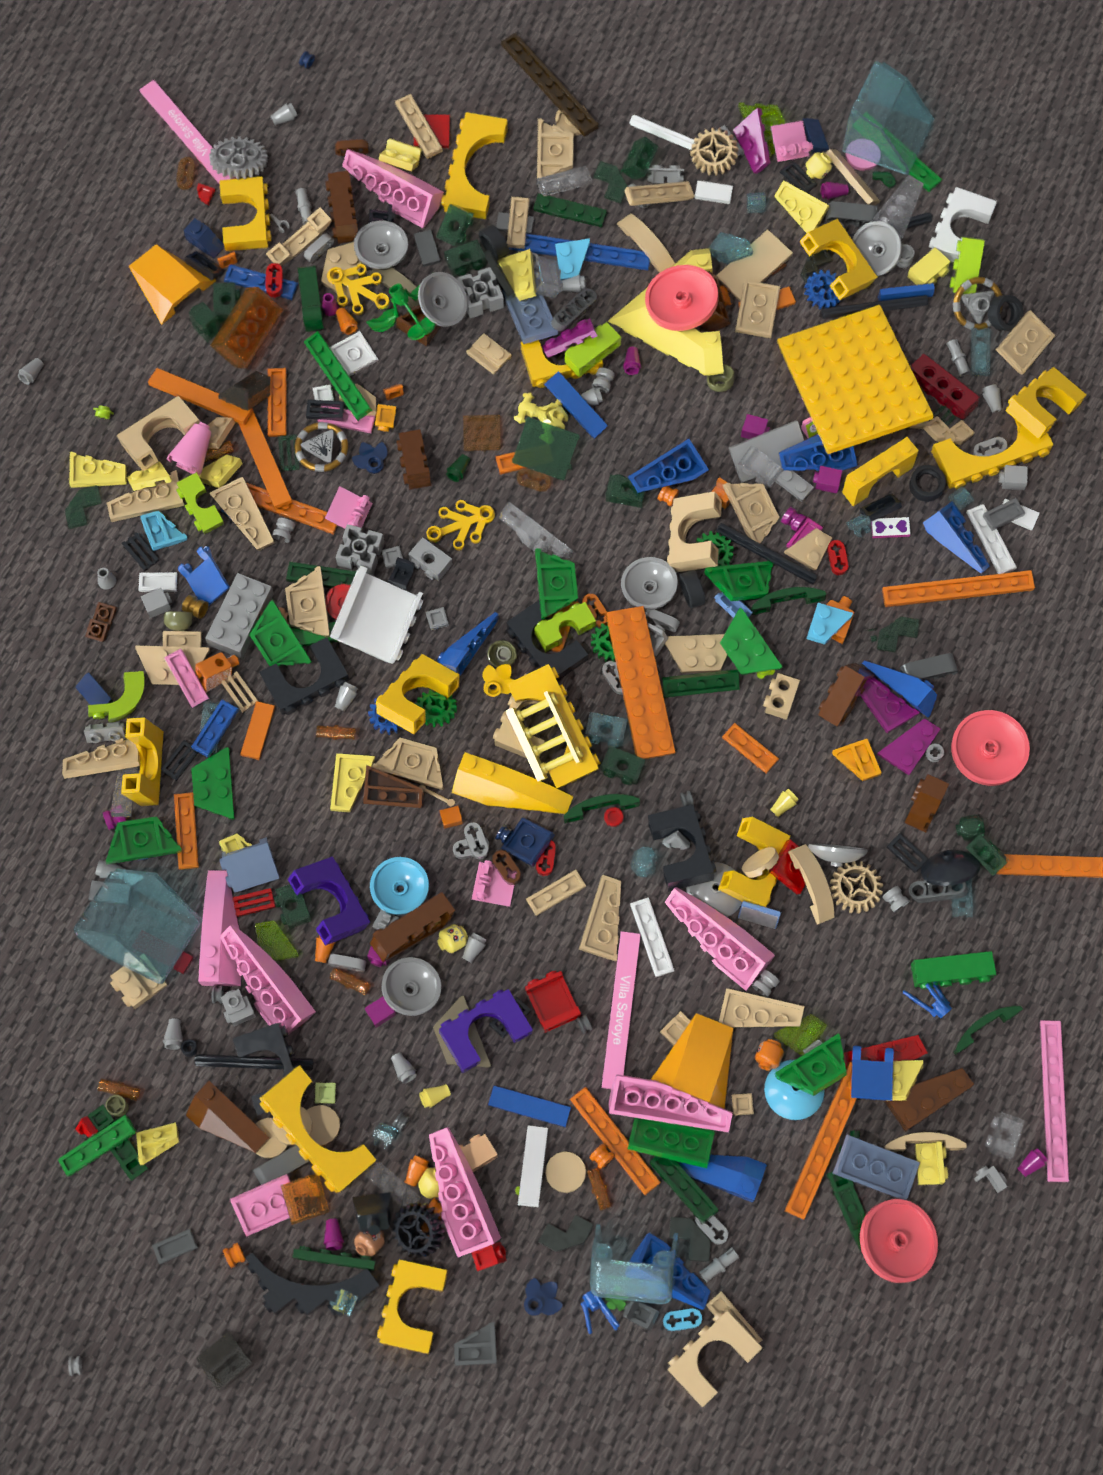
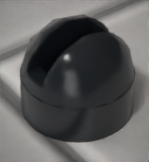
M188 1039L181 1044V1051L185 1056L192 1057L197 1054L198 1046L194 1040ZM191 1046L192 1050L189 1051L187 1047Z

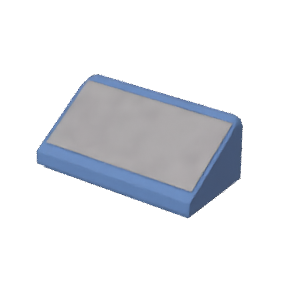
M744 901L742 902L738 918L776 929L781 912Z

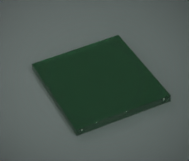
M527 417L514 457L512 458V463L564 481L579 435Z

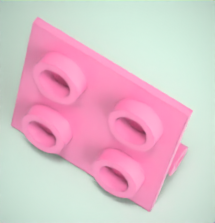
M803 121L771 126L778 162L809 156V151L812 150L813 145L811 142L806 141Z
M339 486L325 519L346 529L347 524L362 528L372 505L369 501L370 498L366 495L360 497Z
M491 861L479 862L472 900L510 907L514 885H509L503 880ZM508 869L507 872L509 876L507 878H512L513 880L516 879L515 875L517 873H511V871Z

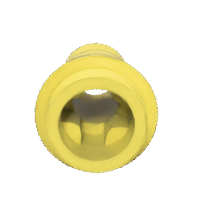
M787 789L785 792L782 791L770 810L779 817L797 805L796 802L799 799Z
M446 1084L423 1089V1092L419 1093L425 1108H431L451 1095Z

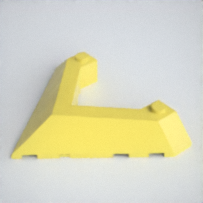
M709 248L691 250L673 266L693 265L707 272H712ZM647 288L608 320L611 324L622 328L624 332L635 338L642 339L644 343L668 356L669 354L672 355L679 362L688 367L692 366L705 376L724 374L720 331L701 333L695 328L673 331L659 326L651 319L646 308L645 294Z

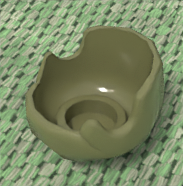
M724 364V374L707 376V384L712 391L725 392L732 388L735 380L732 367ZM718 381H721V382H723L724 384H715V383L718 382Z
M166 612L164 614V624L173 631L187 630L192 624L193 613Z
M499 640L489 646L487 656L488 661L497 668L501 665L498 661H502V664L513 665L517 653L516 648L511 642Z

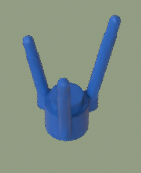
M928 983L925 985L936 1000L932 1004L933 1009L903 990V994L930 1012L933 1017L938 1015L941 1019L952 1009L938 985H933L938 995Z
M597 1289L583 1295L584 1302L581 1303V1306L584 1310L588 1333H592L588 1309L596 1311L600 1308L614 1330H618L620 1324L602 1300Z

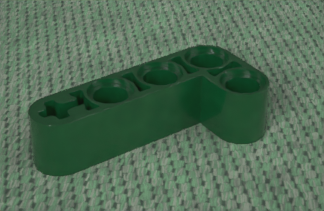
M316 265L299 267L298 277L306 332L324 330Z

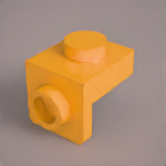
M378 404L375 427H378V430L389 432V429H393L396 407Z

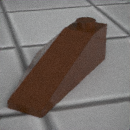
M210 1081L196 1093L186 1113V1116L199 1129L228 1140L254 1153H257L270 1139Z

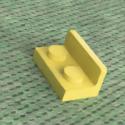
M388 139L386 149L380 153L379 161L413 171L419 164L421 149Z
M942 1142L915 1144L916 1161L920 1162L917 1170L918 1185L945 1183V1179H948L947 1167H944L943 1159H946L945 1146H942Z

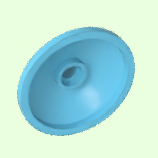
M394 857L382 862L375 869L370 880V892L374 902L380 909L393 915H404L423 904L429 891V881L425 870L419 863L406 857ZM403 886L404 890L402 892H398L397 887Z
M787 1060L781 1062L778 1068L772 1069L765 1081V1097L769 1106L779 1116L790 1120L805 1119L819 1109L824 1099L825 1089L812 1096L801 1090L794 1091L791 1085L776 1079L775 1072L795 1061Z

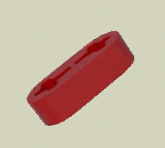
M271 263L266 269V291L273 298L279 297L283 292V270L278 263ZM274 270H277L276 277H273L272 274ZM273 283H276L277 288L275 291H272Z
M834 540L829 543L827 548L830 567L834 574L844 575L848 569L845 546L841 541ZM834 545L837 548H841L839 549L838 556H836L835 550H831ZM837 560H840V564L844 565L842 570L835 567L837 566Z
M552 840L549 843V847L552 849L548 851V856L544 855L543 852L536 862V871L541 876H548L553 871L555 843ZM544 859H547V866H550L546 871H542V868L539 867V865H543Z

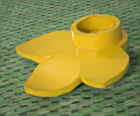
M501 664L496 669L491 665L486 666L482 677L485 681L483 686L484 692L488 696L495 697L500 693H511L507 685L514 681V679L510 678V664ZM495 684V689L492 690L489 688L490 685Z

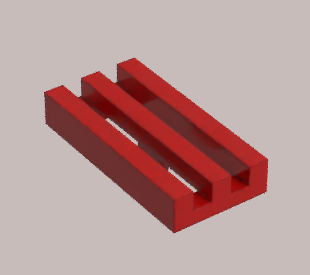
M271 888L233 897L237 917L276 908ZM266 894L269 895L268 897H264V898H260V899H256V900H252V901L243 902V903H239V904H238V901H242V900H246V899H250V898H254V897H258V896H262V895H266ZM270 901V904H267V905H263V906H259V907H255V908H251V909H247V910H243V911H240V909H239V908H243V907H247V906H251V905H255V904H259V903H264V902Z

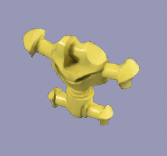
M524 393V400L519 404L518 416H514V420L521 424L525 422V416L531 418L538 417L543 426L542 429H545L544 434H541L539 438L548 445L554 442L552 431H564L565 425L562 421L567 422L569 419L563 407H561L562 404L557 399L555 403L551 402L547 406L538 407L537 404L531 403V400L535 398L532 393Z

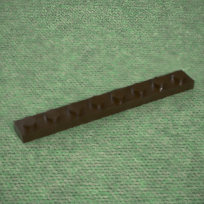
M516 33L501 41V46L584 137L598 129V123Z

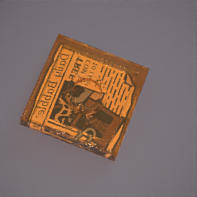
M500 415L463 416L464 451L501 450Z
M316 1173L281 1185L292 1225L329 1213L321 1180Z

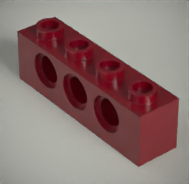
M922 354L910 366L919 386L923 388L924 392L932 395L940 405L947 407L954 416L964 420L978 406L980 397L926 354Z

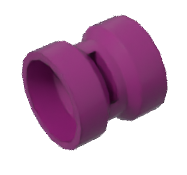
M790 507L782 517L781 522L785 525H790L791 529L797 532L807 517L803 514H798L796 509Z
M122 806L116 807L113 811L107 810L103 812L109 830L114 829L118 822L127 821Z

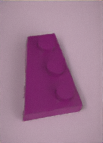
M760 108L755 109L733 129L753 173L761 172L770 164L768 146L763 134L765 127L761 121L762 109Z
M590 318L588 320L584 319L578 322L576 327L564 330L557 338L547 340L545 345H543L547 357H551L567 350L572 343H577V345L583 343L584 339L588 336L592 338L597 337L594 324Z
M874 677L867 679L863 687L865 691L863 694H859L887 734L920 713L915 708L913 709L907 705L903 699L891 693L890 689Z
M924 718L879 751L877 755L907 775H910L940 731V728Z

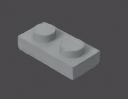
M781 469L773 478L776 483L801 502L814 489L811 484L794 471Z

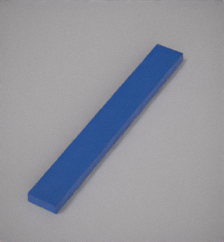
M526 234L525 249H509L518 251L530 249L533 253L557 256L555 244L572 240ZM590 243L584 261L648 270L650 258L643 251Z

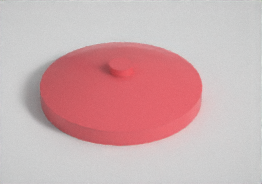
M677 265L663 270L654 277L646 290L645 304L649 316L656 324L668 330L684 331L700 326L712 316L717 307L719 295L716 282L707 271L693 265Z
M984 710L969 715L958 725L952 738L951 752L957 768L968 779L981 785L997 786L1012 781L1021 773L1028 761L1030 746L1025 730L1014 718L1003 712Z
M891 1199L877 1204L865 1216L860 1230L861 1250L867 1264L877 1275L887 1281L894 1283L915 1281L923 1277L934 1264L938 1250L935 1227L925 1211L910 1201Z

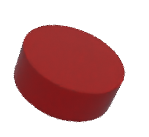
M617 807L607 809L604 814L605 823L611 827L619 826L623 822V812Z

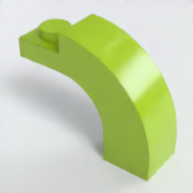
M144 671L124 672L125 691L121 698L109 704L88 705V717L103 719L105 716H108V723H112L130 715L142 698Z

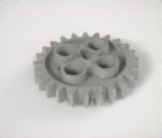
M240 136L237 139L231 137V140L224 138V142L218 141V145L214 144V148L210 149L211 153H209L210 165L213 166V170H217V174L222 173L223 177L229 175V179L233 178V176H236L237 180L240 177L246 179V176L252 178L253 173L259 175V171L263 172L268 162L267 150H264V146H260V142L254 143V139L248 141L247 137L244 140H241Z

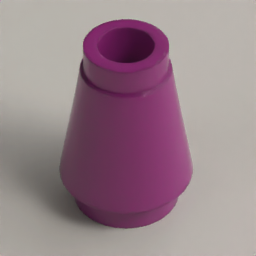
M826 182L821 185V196L827 200L848 194L847 184Z
M326 293L323 296L321 310L325 315L333 316L339 309V304L331 293Z
M629 347L627 349L623 364L626 374L635 375L641 369L638 348Z
M1036 1148L1034 1151L1031 1150L1017 1169L1024 1177H1027L1045 1166L1048 1159Z
M338 1219L326 1220L324 1237L326 1250L336 1251L342 1249L344 1240Z

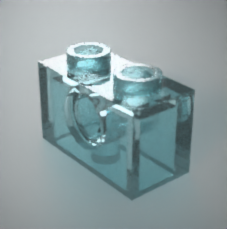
M590 712L585 737L588 736L590 743L594 744L605 742L610 747L623 746L628 719ZM603 728H608L611 730V732L609 734H603L601 730Z

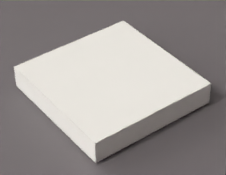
M360 331L330 347L349 376L378 361V358Z

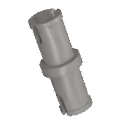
M300 188L295 191L298 200V211L301 212L303 225L308 222L307 218L312 215V206L308 201L306 189Z
M958 340L949 341L946 345L950 350L951 360L955 363L960 377L970 374L971 370L965 360L966 355L962 353Z
M731 1247L718 1259L715 1257L713 1259L714 1262L699 1273L707 1283L718 1273L726 1271L725 1268L739 1259V1256Z

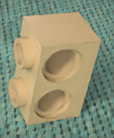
M779 673L776 679L772 678L769 687L772 690L771 695H766L763 704L766 707L765 713L787 720L800 680ZM786 685L788 690L783 691L779 686ZM780 702L782 707L777 708L773 703Z

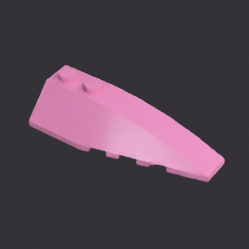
M350 149L346 151L343 167L347 171L349 170V173L358 181L361 180L369 191H374L379 195L378 199L383 203L386 201L392 204V211H395L397 215L422 228L427 225L439 209L443 191L384 162Z
M208 871L198 980L201 986H241L242 976L237 971V963L235 959L230 958L220 938L224 931L232 924L239 929L232 890L228 887L225 878L228 876L227 871Z
M675 887L665 901L679 921L684 922L688 927V932L691 936H695L701 943L700 947L703 951H707L714 957L712 962L744 990L747 991L774 958L775 955L732 920L683 890Z
M233 924L224 931L220 938L230 958L235 959L237 971L240 976L243 975L248 985L246 989L248 993H252L256 1001L254 1005L269 1026L276 1023H281L282 1026L285 1025L289 1035L305 1023L316 1011L283 969L252 939Z
M617 1074L612 1084L609 1099L610 1114L729 1132L732 1112L654 1080Z
M449 1127L430 1134L432 1157L436 1167L435 1176L439 1186V1201H441L442 1220L457 1257L494 1244L501 1239L481 1188Z

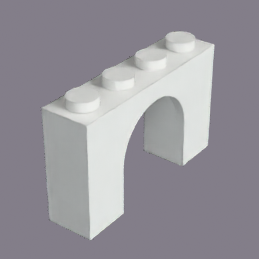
M956 187L954 193L949 194L946 202L949 206L943 209L940 217L943 218L942 223L938 222L935 229L937 236L936 238L932 237L929 247L932 249L937 248L948 260L954 262L955 258L958 259L959 251H956L957 241L961 239L954 235L950 228V223L960 217H969L988 224L997 201Z

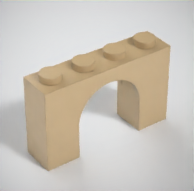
M177 396L119 433L117 437L142 471H145L158 462L153 450L148 445L153 434L161 429L172 427L179 429L185 436L195 423L199 424L200 421L182 399Z
M715 491L673 499V506L671 507L672 522L670 523L671 537L668 541L670 551L667 562L676 573L718 566L719 549L712 541L688 544L685 541L686 534L693 524L700 520L721 517L722 500Z
M511 695L508 705L510 706L509 709L516 708L518 711L529 704H537L539 701L524 700L516 703ZM504 711L500 721L502 725L500 729L497 728L493 735L495 746L527 758L506 711ZM535 736L531 738L533 746L545 743V740Z
M721 1310L713 1318L715 1323L710 1328L706 1325L698 1333L700 1338L695 1343L691 1340L683 1348L686 1352L681 1357L676 1355L668 1363L671 1366L668 1371L702 1407L718 1393L701 1374L698 1367V1355L705 1344L715 1340L727 1342L747 1363L763 1348L728 1310L725 1313Z

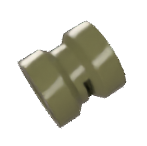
M113 1095L106 1101V1109L112 1116L119 1118L128 1112L129 1105L122 1096Z

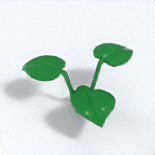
M395 284L389 289L394 309L384 311L377 319L366 321L372 330L384 332L395 325V318L399 316L397 305L407 308L417 323L407 333L411 340H418L431 333L436 324L427 317L419 322L407 304L409 297L415 301L418 300L419 286L409 293L401 284Z

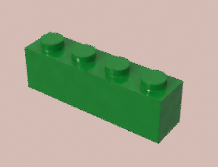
M992 951L919 959L911 963L914 987H921L922 990L927 989L925 986L927 983L932 988V985L949 987L952 986V983L957 982L960 985H968L974 980H979V983L990 982L991 978L996 975Z

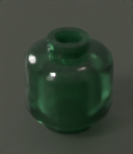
M978 815L961 817L959 824L956 825L957 835L962 836L964 841L981 839L983 833H985L983 818H979Z

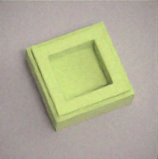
M316 1083L315 1103L335 1104L336 1083Z

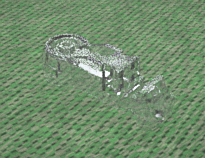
M508 502L501 511L499 519L516 531L521 542L534 552L536 548L542 549L541 551L544 553L550 549L554 552V555L559 556L561 559H569L574 555L575 552L512 503Z

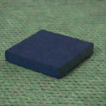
M522 817L501 849L534 867L555 835L553 832Z

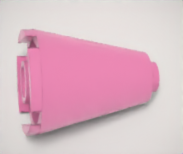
M202 422L199 424L195 423L170 452L167 460L171 463L175 461L177 462V467L191 474L197 473L200 476L212 433L209 430L210 427Z

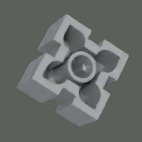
M490 267L478 271V276L472 277L470 273L457 278L466 293L469 318L483 315V310L488 308L490 312L504 308L503 295L499 285L496 286V277Z
M347 524L343 535L344 545L340 544L336 555L337 565L351 570L353 566L358 568L363 566L368 568L367 574L374 575L378 563L376 555L380 556L384 545L383 534L368 530V533L365 534L362 533V528Z

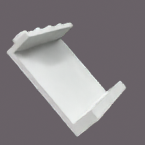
M360 566L354 576L330 637L393 664L396 660L399 661L403 653L401 646L403 643L406 644L410 633H407L409 626L413 627L416 616L414 614L422 606L423 600H421L423 593L419 592L417 595L409 593L367 574L368 568Z

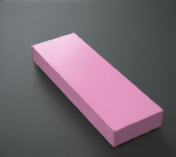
M325 407L330 409H340L336 407ZM344 409L343 421L318 419V422H328L337 427L372 433L376 417L364 416L357 421L350 410Z
M181 648L164 657L192 708L209 699Z

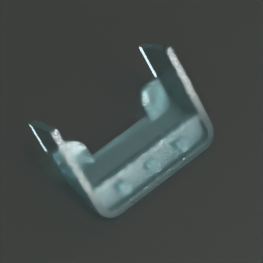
M596 1224L591 1255V1292L597 1297L656 1304L668 1303L673 1296L679 1254L678 1233H674L672 1251H659L654 1256L653 1264L612 1260V1249L607 1244H602L601 1225Z

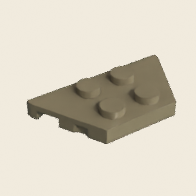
M461 996L433 1026L447 1065H457L440 1036L439 1028H441V1024L446 1020L451 1019L453 1021L458 1018L459 1013L468 1009L464 996ZM473 1022L468 1029V1037L481 1059L480 1064L475 1067L490 1068L491 1064Z

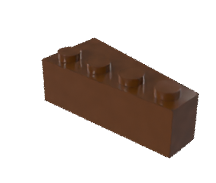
M441 892L399 920L393 921L385 929L377 930L373 934L370 945L382 962H385L446 927L455 909L443 892Z
M961 1068L915 1084L911 1087L907 1100H884V1102L904 1131L907 1132L971 1089L974 1083L964 1069Z

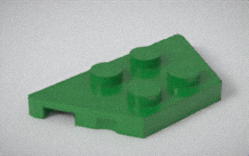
M536 548L535 558L541 619H545L578 600L575 563L562 560L554 554L551 556L542 552V549Z
M765 561L708 567L704 573L730 601L758 599L768 594L773 563Z
M272 599L250 633L254 643L269 666L275 663L277 666L311 663L312 660Z
M739 608L720 644L740 674L745 675L754 672L759 673L782 669V665L742 608Z
M229 747L191 768L195 807L234 820Z
M157 816L118 822L106 858V864L181 853L182 849L173 840L169 831L162 826V822Z
M839 1033L775 1072L776 1079L814 1096L845 1077L847 1072Z

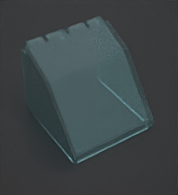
M875 61L870 70L872 73L868 74L857 97L858 99L855 101L849 114L842 152L909 175L930 131L934 118L908 78L885 62Z
M115 869L114 872H110L104 881V885L108 889L101 886L93 898L95 902L91 901L83 913V916L88 920L85 921L81 917L73 930L77 934L78 939L102 956L158 984H163L198 929L202 919L157 873Z

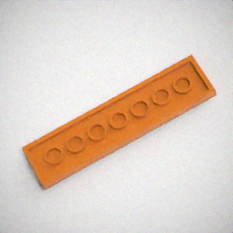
M640 606L606 612L637 761L675 754L644 607Z

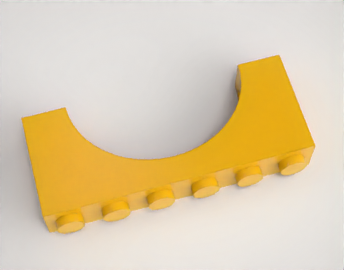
M465 113V118L461 119L460 122L461 134H457L456 144L458 146L453 151L452 159L454 163L450 164L449 167L450 179L446 180L445 184L447 192L446 195L442 196L441 200L444 212L486 219L490 205L489 196L478 192L470 185L466 178L465 170L470 157L479 148L491 143H504L508 128L507 119Z
M1015 419L1018 431L1017 439L1008 449L999 454L974 456L959 449L951 438L934 444L931 452L940 470L945 475L949 489L953 487L959 489L969 481L975 483L980 481L985 475L994 476L998 474L999 470L1004 469L1005 465L1016 466L1020 462L1026 464L1032 461L1033 457L1048 455L1053 446L1048 433L1038 439Z
M548 664L507 685L516 703L524 700L541 702L546 699L544 695L546 691L556 695L559 701L557 707L576 747L579 746L583 753V757H581L583 762L576 763L572 759L549 770L556 788L559 789L599 770L597 765L600 764L596 753L592 755L589 749L592 745L588 736L583 737L581 730L584 728L580 720H575L572 714L576 711L571 701L567 703L564 697L567 695L563 684L559 685L556 680L559 676L555 667L550 668ZM568 745L564 755L571 752Z
M299 1065L259 1098L261 1100L260 1105L265 1112L268 1113L270 1111L274 1116L273 1122L280 1129L283 1127L287 1132L285 1136L290 1143H296L300 1148L299 1154L305 1160L309 1159L313 1164L312 1170L318 1176L322 1175L326 1180L324 1182L325 1186L331 1192L335 1191V1193H338L373 1164L376 1159L364 1144L349 1152H334L321 1147L309 1136L301 1120L300 1103L305 1089L312 1080Z

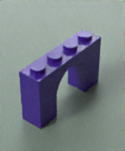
M333 856L296 869L288 878L296 895L314 889H323L332 893L338 900L340 914L324 919L316 928L325 946L363 931L370 923L368 915L362 909L357 896L354 895L348 880L345 879Z
M509 989L497 991L492 995V999L488 1001L485 999L481 1000L475 1005L476 1008L471 1011L466 1009L458 1014L457 1019L453 1021L448 1019L441 1024L439 1034L462 1073H465L481 1062L468 1037V1029L477 1019L492 1017L499 1020L514 1044L532 1034L533 1029Z

